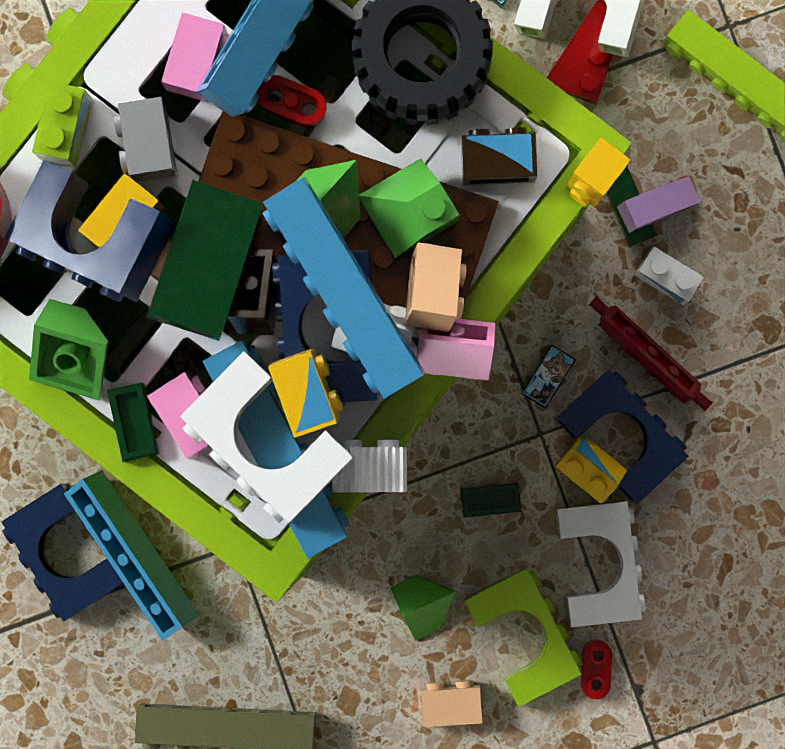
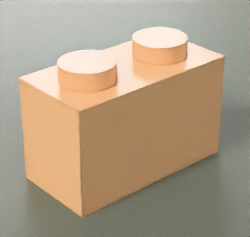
M417 243L410 260L405 316L406 326L449 332L455 319H461L464 298L458 297L459 286H463L466 277V264H461L462 249Z
M473 680L455 681V686H444V682L426 683V687L421 688L423 727L482 724L479 684H473Z

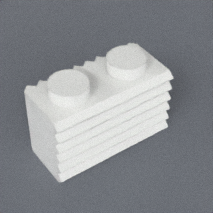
M340 440V445L354 458L332 480V492H407V447H399V440H377V447H362V440Z

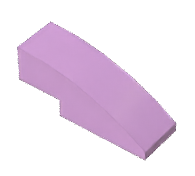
M688 176L628 199L617 206L630 233L701 203Z

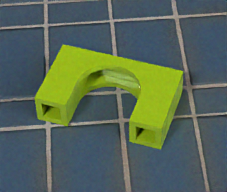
M526 567L464 598L478 627L511 611L528 612L537 617L543 626L545 643L540 655L530 664L503 677L518 707L581 676L582 674L578 667L583 665L576 650L570 651L565 641L569 639V636L562 623L556 625L552 614L556 613L549 597L542 598L538 588L542 587V583L535 570L529 572Z

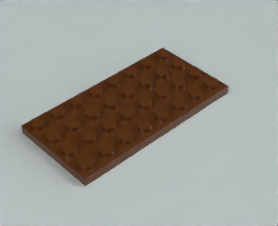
M223 111L198 182L263 203L296 182L305 170L357 160L359 194L402 169L243 115L231 117ZM440 182L460 215L459 221L424 243L462 249L461 264H466V277L463 286H459L458 297L464 298L465 304L499 201ZM360 202L361 220L344 240L350 250H371L373 287L383 304L406 308L410 260L415 248L395 259ZM263 203L249 249L274 250L275 263H278V256L287 254L283 247L287 241L280 229L274 232L266 221L263 212L267 208Z

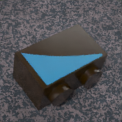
M514 127L505 129V134H490L489 129H473L468 131V135H462V185L535 183L537 178L536 132L527 133L526 128Z

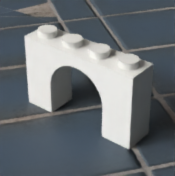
M521 0L514 23L517 32L523 35L546 39L554 9L560 0ZM604 0L607 5V11L598 40L601 52L629 57L645 0Z
M243 351L180 416L187 423L182 429L198 444L204 440L213 449L209 455L224 470L231 466L240 475L236 480L237 483L248 494L253 496L257 492L268 503L263 508L277 522L280 523L285 519L288 523H291L354 457L327 431H324L295 462L284 468L270 470L252 463L240 448L237 436L238 423L245 409L269 386L273 379Z
M628 501L555 509L558 538L601 536L614 546L619 557L618 574L607 588L594 593L565 596L568 625L570 627L641 620V612L646 611L644 595L639 594L638 583L642 582L640 565H635L634 553H638L637 537L631 534L630 524H635L633 507H628Z

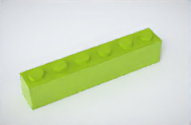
M687 9L664 39L663 44L666 45V50L676 58L681 57L688 62L689 68L697 75H704L712 81L711 85L721 93L726 92L732 96L734 103L739 108L745 111L750 110L754 113L761 125L766 128L772 127L780 134L781 140L785 142V83L699 16Z

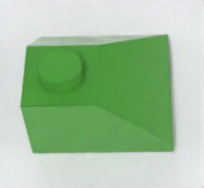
M421 158L359 194L360 202L395 259L414 249L418 242L424 243L459 221L460 215L441 183Z
M49 299L34 324L29 380L99 400L102 394L108 340L84 308Z

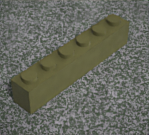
M141 703L137 706L135 743L143 744L142 748L159 749L160 745H172V749H190V746H200L201 749H219V747L231 749H314L316 712Z

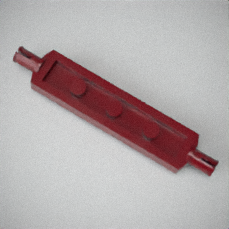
M598 296L590 302L589 306L601 315L598 326L625 349L629 356L637 360L651 376L662 383L674 397H677L683 404L693 400L703 411H706L713 402L700 392L701 383L616 305L609 308Z

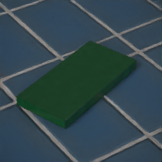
M192 180L147 318L219 341L263 203Z

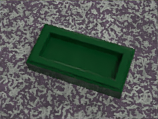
M141 382L107 390L122 462L160 454L145 383Z
M519 483L460 489L463 518L522 512Z

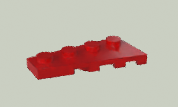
M604 0L596 1L547 76L548 80L568 95L596 104L613 57V54L601 52L598 45L607 11V5Z

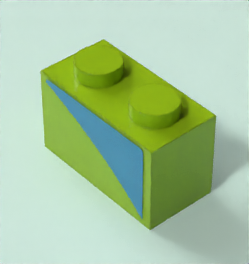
M48 81L32 153L40 160L74 168L77 167L92 97L85 88Z

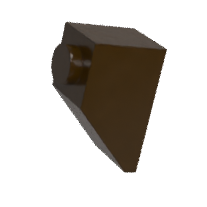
M248 250L228 313V318L238 334L274 335L276 322L275 302L278 300L277 286L273 282L274 250Z

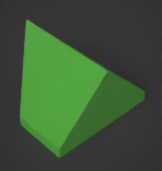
M357 160L305 170L297 179L307 178L343 238L361 220Z
M417 575L390 587L415 641L442 628L456 593L455 590Z

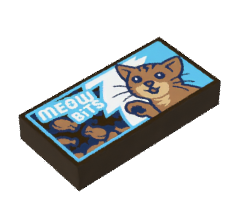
M551 344L521 394L546 409L576 359Z

